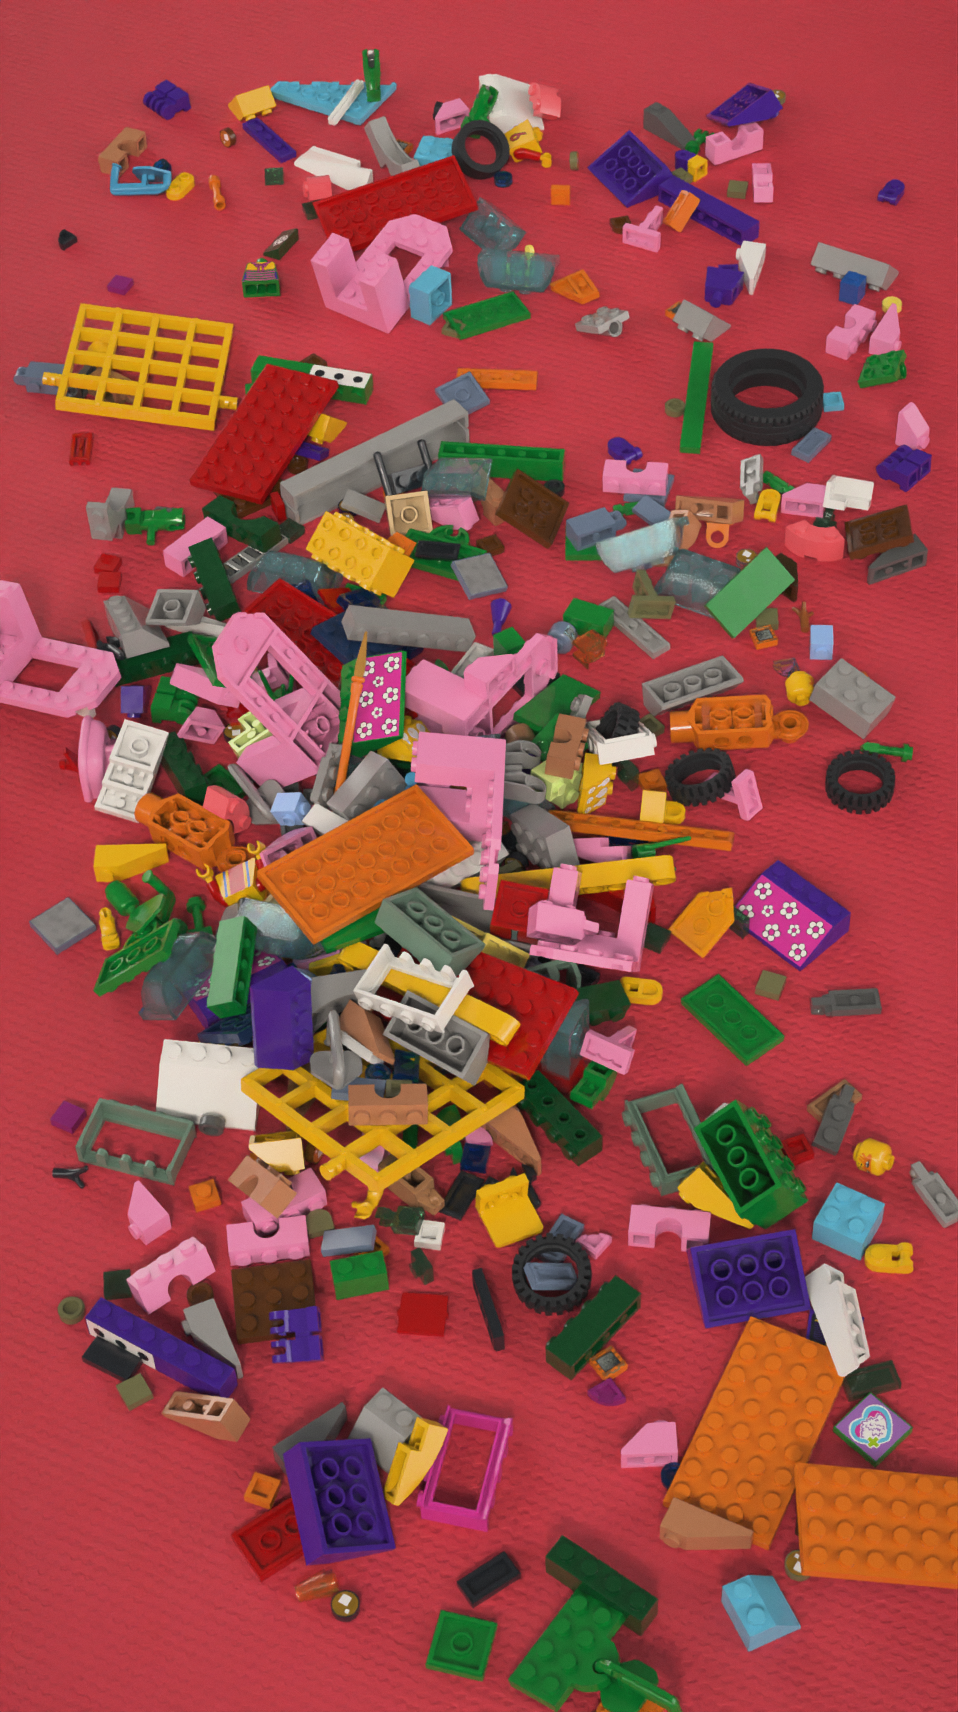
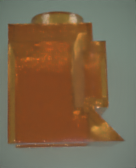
M591 629L572 641V644L579 649L573 653V657L589 670L590 663L605 656V647L608 645L606 638L594 629Z

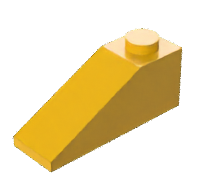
M167 844L96 845L93 866L96 881H123L168 863Z
M704 1161L678 1185L679 1195L686 1203H691L698 1209L711 1212L713 1215L751 1229L755 1226L749 1220L739 1217L732 1201L723 1188L720 1178Z

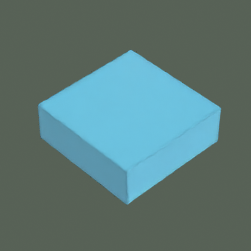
M841 392L823 394L822 407L824 412L844 410Z

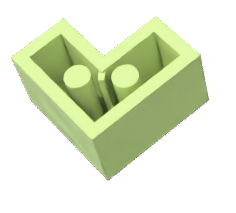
M249 711L238 718L244 732L228 743L239 759L247 746L273 736V734Z
M546 761L533 768L530 775L544 782L546 786L545 799L563 809L569 804L574 803L579 797L578 791L582 778L583 763L580 764L579 771H574L572 779L545 774Z

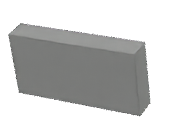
M349 488L340 506L377 523L380 522L385 510L384 503Z

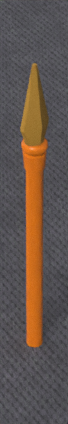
M365 631L355 664L354 676L351 677L353 683H351V696L334 793L345 782L360 694H362L363 689L362 683L365 682L363 676L366 668L367 631Z

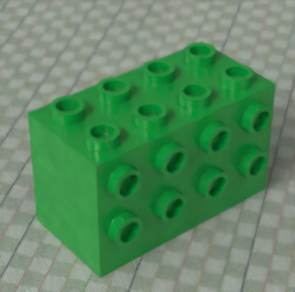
M735 1099L697 1125L694 1130L711 1161L712 1167L719 1176L724 1190L732 1201L736 1213L741 1219L745 1218L752 1224L766 1230L808 1202L804 1193L806 1187L800 1178L795 1177L792 1171L795 1167L792 1161L787 1156H784L781 1151L783 1145L780 1139L775 1134H772L770 1130L772 1125L764 1113L759 1114L754 1107H748Z

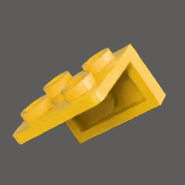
M525 1173L518 1176H509L504 1181L493 1185L486 1184L476 1190L475 1208L494 1245L498 1248L540 1234L543 1231V1224L528 1197L529 1181Z

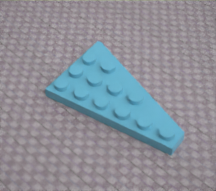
M278 81L270 90L273 98L329 116L354 82H351V85H339V82H312V85H300L299 81ZM364 82V88L340 120L361 125L397 89L396 83L380 85L381 101L368 102L366 84Z

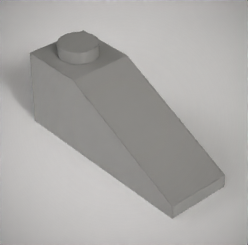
M214 1298L183 1309L185 1320L181 1321L186 1337L191 1335L195 1346L206 1354L235 1368L237 1379L243 1378L241 1363Z

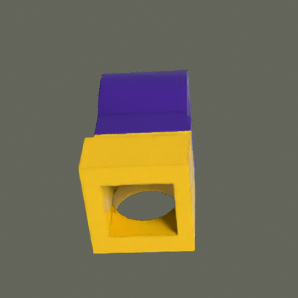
M679 150L675 153V169L683 168L693 176V182H697L707 175L708 160L688 150Z

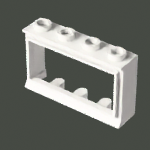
M600 720L589 721L585 725V728L589 729L587 739L589 752L598 754L600 765L655 755L654 747H657L655 734L640 721L638 722L639 728L636 730L637 734L605 739L596 730Z
M384 944L353 992L358 999V1004L366 1010L373 1009L386 1017L394 1016L407 1024L414 1023L422 1026L427 1031L432 1032L434 1030L444 1034V1028L469 989L474 987V984L466 970H462L459 978H457L452 968L444 965L439 972L435 970L431 961L423 958L418 965L414 963L411 955L407 952H402L399 958L394 957L389 945ZM391 969L451 988L435 1015L377 996L375 993Z

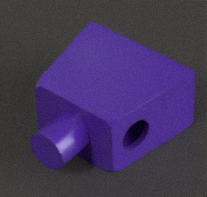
M708 266L705 283V301L710 302V305L714 308L720 307L721 304L732 305L743 290L744 272Z

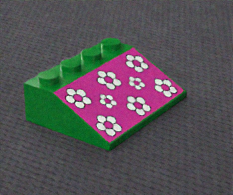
M398 651L366 657V668L363 676L365 682L362 683L363 689L362 694H360L351 755L361 758L370 751L374 752L404 737L407 652ZM357 658L344 664L341 670V703L338 741L341 745L343 744L351 696V683H353L351 677L354 676Z

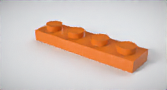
M458 368L457 377L470 371L481 388L537 389L538 371Z

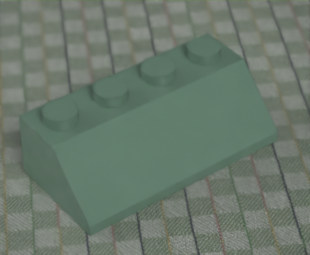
M417 887L383 899L375 920L376 925L417 958L420 963L423 958L431 961L435 970L439 972L444 965L452 968L455 976L459 975L462 970H465L486 945Z

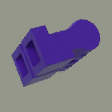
M167 79L155 86L156 90L153 92H147L143 98V104L166 120L173 118L175 113L180 110L187 111L191 109L188 93Z
M901 445L883 462L877 465L876 471L883 480H891L899 484L901 490L908 492L931 471L932 455L919 449L912 450L907 445Z
M318 1306L269 1313L270 1321L284 1320L283 1326L270 1328V1334L287 1336L288 1333H295L296 1337L295 1340L282 1338L279 1341L271 1342V1348H286L284 1354L272 1356L273 1364L324 1361L322 1336L313 1335V1333H322L321 1313Z

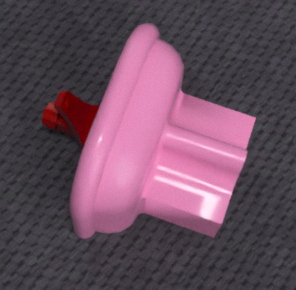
M86 715L82 720L78 755L66 747L63 749V755L66 759L59 761L60 770L74 771L79 774L85 802H91L93 799L98 798L102 789V780L110 763L109 757L117 740L110 739L107 727L99 720H94L90 715Z

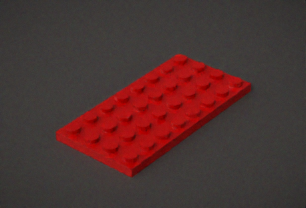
M455 155L313 202L314 210L326 239L332 233L349 239L352 252L369 247L391 220L417 214L434 222L441 223L478 210L477 202Z
M266 364L189 479L191 486L263 505L338 389V382Z
M279 578L242 612H246V614L265 613L338 689L341 670L344 664L310 634L312 627L338 614ZM406 658V676L414 666H417L408 658Z
M402 947L397 958L400 957L402 952H407L411 955L414 963L419 965L420 962L417 958ZM480 952L465 968L474 984V987L469 989L467 994L509 1014L521 1024L507 1047L490 1039L487 1063L530 1081L579 992L573 987ZM382 985L376 991L377 996L398 1003L404 997ZM373 1010L375 1015L385 1021L390 1022L392 1017H386L379 1011Z

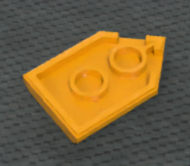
M726 888L721 891L698 893L670 926L668 931L700 957L704 958L734 922L733 889Z

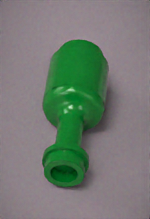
M116 880L106 887V899L121 916L131 915L139 906L138 898L125 883Z

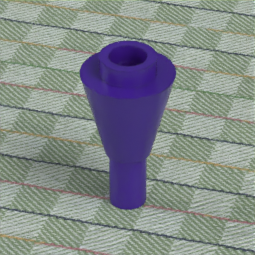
M503 598L493 600L490 604L493 621L492 636L501 632L502 625L512 609V605Z

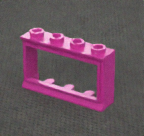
M447 1405L445 1415H440L438 1423L448 1428V1431L434 1463L424 1477L426 1486L425 1490L419 1491L417 1507L421 1509L422 1519L488 1532L490 1509L494 1508L496 1485L501 1481L502 1462L508 1453V1438L513 1435V1418L504 1419L454 1409ZM454 1424L496 1432L476 1510L433 1502Z

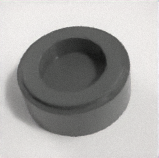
M205 1115L200 1118L198 1128L206 1135L219 1136L224 1132L225 1121L216 1116Z

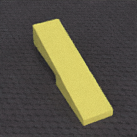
M453 917L486 944L481 952L521 968L525 967L530 956L527 952Z

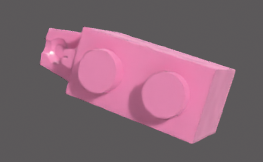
M541 900L529 908L526 937L574 946L584 938V935L593 937L595 934H598L599 923L586 920L584 911L576 910L574 906H556L551 901Z

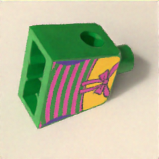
M259 258L256 262L247 264L242 278L244 298L280 296L279 278L275 262H268L265 258Z

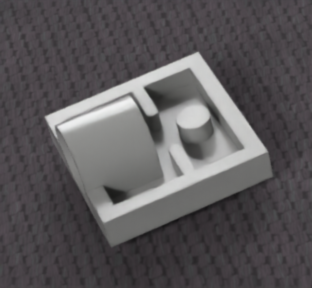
M604 306L598 308L594 314L583 316L581 321L575 323V326L579 332L617 337L622 332V322L629 319L630 316L627 310L611 309Z

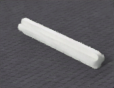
M357 79L327 118L329 125L335 126L364 88L363 80Z

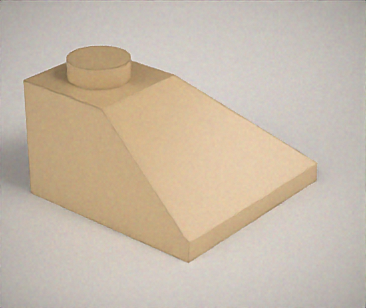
M427 491L384 497L390 536L396 532L405 536L410 528L428 534L433 530Z

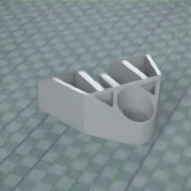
M517 740L506 744L503 798L532 804H539L545 800L546 786L544 782L535 776L522 772V769H532L540 764L541 750L536 744L524 740Z

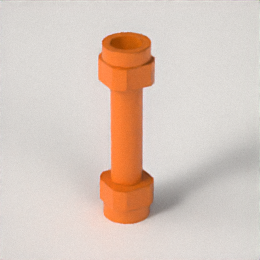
M211 175L208 178V182L214 195V207L216 210H223L226 205L224 196L220 192V179L217 175Z

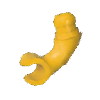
M104 907L99 911L103 949L106 951L118 949L120 941L116 931L115 918L111 915V910Z
M368 1187V1194L363 1202H351L352 1208H357L354 1218H369L380 1202L384 1190L376 1193Z

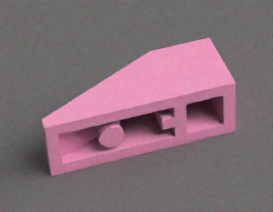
M891 304L871 335L869 354L880 355L900 350L902 342L899 341L900 328L896 304Z
M428 497L431 519L441 525H453L454 530H458L461 527L468 531L473 528V524L480 520L471 497Z
M176 663L170 680L171 685L213 703L238 708L240 701L227 688L212 686L203 668Z
M313 827L294 829L272 842L259 853L264 867L316 839Z

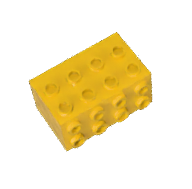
M327 511L325 512L306 547V550L313 553L311 556L313 559L343 574L345 578L353 582L355 581L362 588L372 591L379 596L384 593L393 598L415 561L404 554L405 550L392 544L389 540L373 533L370 529L359 525L356 521L336 511L334 515Z

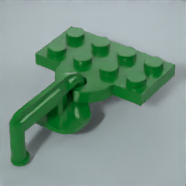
M147 870L143 874L142 881L150 884L159 894L138 906L129 916L126 928L133 932V934L128 938L121 950L104 960L93 989L99 997L107 992L115 991L124 982L132 981L141 972H148L160 961L165 962L172 954L171 950L178 938L177 933L180 924L174 918L169 921L176 899L174 893L151 870Z
M579 1589L575 1590L508 1679L510 1686L555 1712L559 1711L574 1689L582 1692H597L600 1690L602 1705L609 1712H639L647 1700L659 1705L668 1712H682L678 1699L657 1686L659 1681L658 1675L652 1667L639 1660L620 1663L619 1653L611 1639L625 1622L624 1614Z

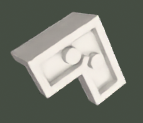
M832 475L827 481L823 507L843 511L846 507L868 510L871 505L874 482Z

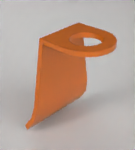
M704 521L707 525V543L713 548H721L726 545L729 538V526L733 524ZM714 531H721L724 538L722 542L715 543L711 539V534Z

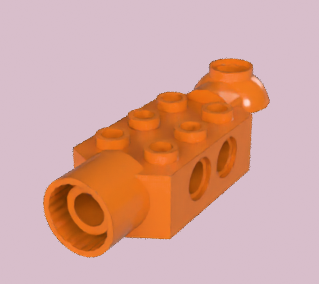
M766 694L696 698L690 710L670 711L671 743L693 742L697 749L703 748L704 751L707 748H712V750L715 748L720 750L768 748L773 739H781L786 743H795L805 735L809 727L807 717L795 710L781 711L773 716V705Z
M147 793L136 805L135 819L149 828L153 842L157 844L166 843L169 851L203 870H207L204 865L206 864L211 868L217 866L222 873L255 857L246 847H234L235 837L230 821L220 818L179 793L165 799L154 793Z

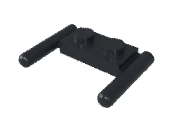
M420 439L417 442L424 465L389 475L387 474L381 453L379 451L374 452L373 457L385 496L397 495L438 483L425 440Z

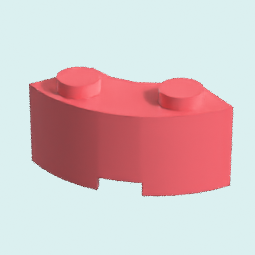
M535 82L530 85L528 94L530 95L529 101L533 103V116L549 120L560 118L561 97H557V88Z
M329 175L306 177V181L303 182L304 198L308 197L309 205L332 196Z
M806 520L786 526L785 546L794 554L802 558L805 556L817 558V561L821 562L843 559L845 539L834 526L828 528L816 527L809 524Z
M213 785L207 787L203 808L224 820L230 821L233 834L248 829L252 819L247 803L242 798L220 786Z

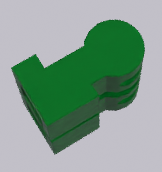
M161 676L156 690L157 693H155L150 707L152 723H161L162 720L175 721L183 725L196 708L199 696L171 685V677Z

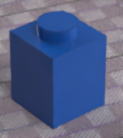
M848 271L840 281L839 301L858 305L865 296L867 276Z

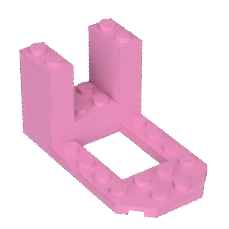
M413 214L389 221L357 262H355L349 239L332 233L311 259V264L326 308L389 334L410 307L408 291L410 284L431 265L441 268L452 254L453 249L447 226ZM395 246L422 257L404 281L397 259L389 256V253Z
M0 580V703L66 718L76 715L75 711L86 707L88 710L98 707L122 678L113 652L42 638L21 585ZM32 658L78 668L59 692L13 682Z
M237 612L231 616L212 646L217 678L273 736L247 746L236 763L259 786L267 780H275L283 788L316 775L322 757H326L329 744H337L340 724V691L265 613L246 614V612ZM268 651L303 688L273 701L250 676L265 652Z
M536 633L530 640H527L523 648L517 654H514L515 673L488 699L465 688L463 678L423 659L406 676L405 707L418 713V717L414 720L422 721L431 733L504 739L506 731L512 725L518 724V722L513 720L514 713L547 687L550 678H555L558 671L557 639L550 635ZM524 675V696L513 704L512 709L506 715H503L499 723L493 728L492 708Z
M419 732L418 741H413L412 756L417 757H412L411 772H415V782L467 787L466 790L419 786L466 840L481 842V848L484 851H481L480 865L485 866L480 868L479 882H484V884L479 885L478 899L483 900L482 910H494L499 871L497 861L502 837L506 740Z
M560 864V868L554 867L548 901L553 902V905L577 906L582 873L577 871V867L567 864ZM633 876V880H627L617 938H615V933L599 930V935L593 937L584 935V938L574 946L538 940L537 945L531 944L529 955L627 972H640L654 885L649 883L648 878Z

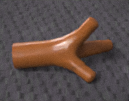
M803 601L801 610L793 607L792 611L796 612L800 618L801 631L807 633L810 630L809 618L814 613L812 611L807 612L806 602Z

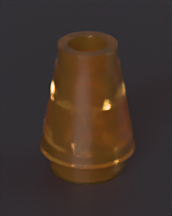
M323 1569L300 1584L295 1585L299 1602L333 1597L334 1593L340 1591L333 1569L327 1571Z

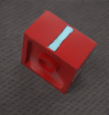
M501 880L491 919L490 934L500 938L537 945L540 939L526 937L529 908L538 901H548L549 889Z

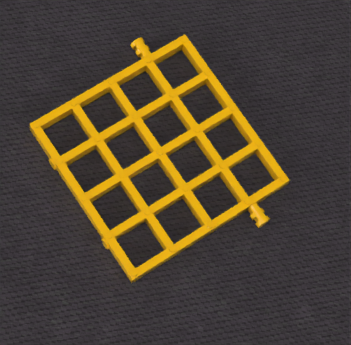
M80 303L63 373L44 372L42 383L43 385L59 386L55 400V410L214 431L218 408L236 410L238 404L237 397L221 395L232 341L233 324ZM88 318L114 323L111 331L84 327L85 320ZM122 323L150 327L149 336L121 332ZM159 328L187 332L186 341L157 337ZM195 333L224 337L223 345L194 342ZM80 341H102L108 344L106 353L78 350ZM117 346L145 349L144 358L115 355ZM154 351L183 355L181 363L152 360ZM198 356L220 360L218 368L189 365L190 357ZM74 364L103 367L101 377L72 373ZM111 369L140 372L139 380L137 382L110 378ZM156 374L178 377L176 387L147 383L148 375ZM186 379L215 382L214 391L184 388ZM68 387L97 391L95 400L66 397ZM106 392L133 395L135 398L133 405L104 402ZM143 398L173 401L171 410L142 407ZM181 402L210 406L209 415L179 412Z
M327 1028L313 1036L314 1053L318 1051H331L330 1046L324 1044ZM388 1038L395 1062L402 1066L388 1075L389 1079L414 1080L419 1078L435 1090L427 1095L428 1124H418L434 1137L413 1149L395 1136L411 1125H354L365 1135L345 1147L328 1136L327 1133L346 1121L349 1122L348 1101L331 1099V1086L313 1076L303 1067L295 1070L259 1068L241 1079V1091L331 1158L327 1163L320 1166V1173L326 1180H330L346 1170L376 1193L384 1190L523 1100L525 1086L503 1072V1069L487 1063L476 1084L485 1079L501 1090L502 1093L484 1104L467 1092L474 1085L458 1076L452 1080L448 1079L433 1068L437 1066L436 1064L422 1056H415L403 1046ZM361 1057L362 1074L358 1077L367 1078L373 1071L366 1067L370 1063ZM282 1074L299 1085L298 1088L281 1098H277L263 1087ZM315 1097L329 1107L331 1111L311 1123L294 1109ZM449 1101L468 1113L467 1116L451 1126H448L432 1114L433 1111ZM381 1146L398 1158V1160L377 1172L359 1158L376 1147Z

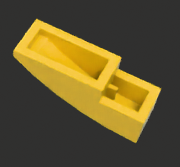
M420 1417L416 1418L409 1443L398 1442L383 1490L386 1500L393 1505L399 1506L414 1491L434 1463L448 1428L436 1421Z

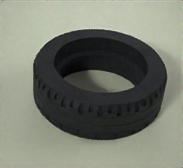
M779 349L745 351L725 361L715 372L711 388V413L717 425L736 440L757 446L788 444L807 435L819 422L823 406V379L809 361L797 354ZM773 386L785 389L796 395L799 399L784 407L759 408L742 402L735 395L752 387Z

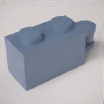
M30 361L28 367H19L13 381L18 385L26 386L27 392L57 395L59 386L43 385V373L62 374L65 364Z
M603 507L567 519L566 536L574 548L580 551L616 539V531L623 529L627 525V521L618 510L609 513Z

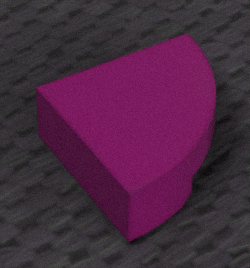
M611 1377L588 1390V1396L594 1402L604 1406H617L626 1402L625 1395Z

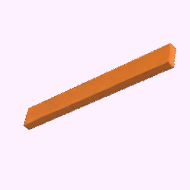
M548 810L550 814L569 825L571 832L652 842H662L691 836V840L678 843L677 845L731 851L735 833L730 831Z

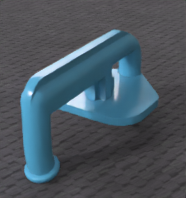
M116 163L111 164L110 192L114 196L158 195L166 191L171 185L172 172L152 166H136L132 168L133 174L141 183L118 184L119 172L122 166ZM153 182H163L161 184H149Z

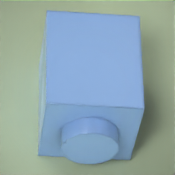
M833 625L810 626V659L832 660Z

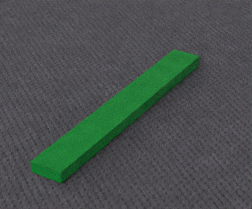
M694 342L679 453L700 454L714 343Z

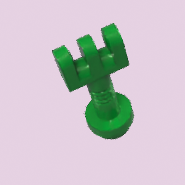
M697 129L694 132L696 140L689 141L685 146V150L697 154L700 151V145L703 142L706 143V137L715 133L709 134L708 131L702 133L701 129Z
M866 742L860 746L862 753H864V750H867L869 754L875 752L877 754L901 757V762L911 761L913 755V747H910L909 744H903L902 748Z
M191 897L186 904L187 911L192 913L195 928L188 930L190 947H195L194 938H199L200 946L205 945V936H208L209 944L214 943L212 927H204L202 911L205 910L206 906L201 897Z

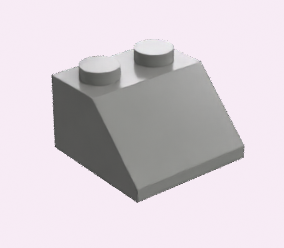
M685 299L672 320L679 324L678 329L686 333L689 330L692 331V337L701 342L704 339L711 342L731 327L727 322Z
M158 589L145 623L146 625L168 626L197 625L202 620L206 606L198 590Z
M382 1388L364 1406L348 1439L371 1438L376 1464L389 1474L398 1442L409 1443L416 1418L422 1417L386 1389Z

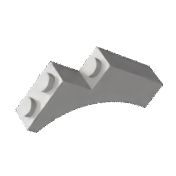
M385 116L369 121L364 129L381 169L387 167L390 175L393 176L420 167L418 160L409 157L400 147Z
M111 488L105 503L88 501L86 511L92 539L113 541V538L122 539L125 532V520H128L126 509L134 508L135 505L132 489Z
M367 969L312 977L313 1034L327 1021L331 1010H336L339 1014L344 1010L350 999L358 1003L353 990Z

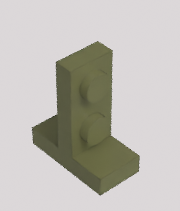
M637 569L632 585L635 595H632L627 612L629 618L671 619L676 603L674 596H658L646 570Z

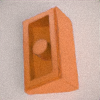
M682 190L662 223L677 232H681L699 204L700 199L692 193Z

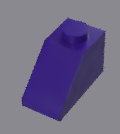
M151 685L121 686V713H127V718H141V714L147 713Z

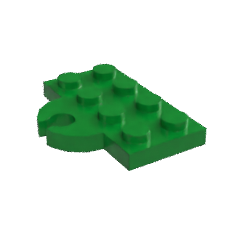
M453 525L439 526L429 534L410 528L405 535L416 542L409 556L415 560L411 566L412 568L456 581L458 579L451 567L452 562L418 559L415 557L418 540L461 544L457 560L486 554L487 550L470 546L469 535L461 527L458 529V535L449 536L454 532Z

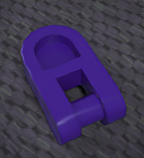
M898 179L889 181L883 190H880L877 200L880 202L887 201L891 205L896 206L904 195V183Z
M615 437L608 442L609 455L615 460H625L627 466L631 464L632 460L637 461L643 456L639 447L632 446L623 438Z

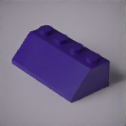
M290 966L250 986L254 1063L257 1068L295 1070L310 1062V1057L314 1054L311 981L295 967Z

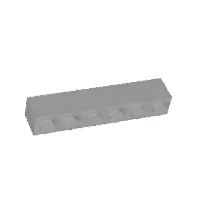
M349 605L341 621L347 639L362 641L364 633L367 631V642L467 652L476 637L469 618Z

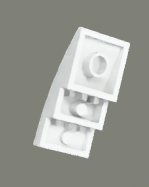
M127 719L124 720L109 757L110 763L102 780V789L94 806L96 811L139 823L135 819V808L139 800L145 794L151 792L169 732Z

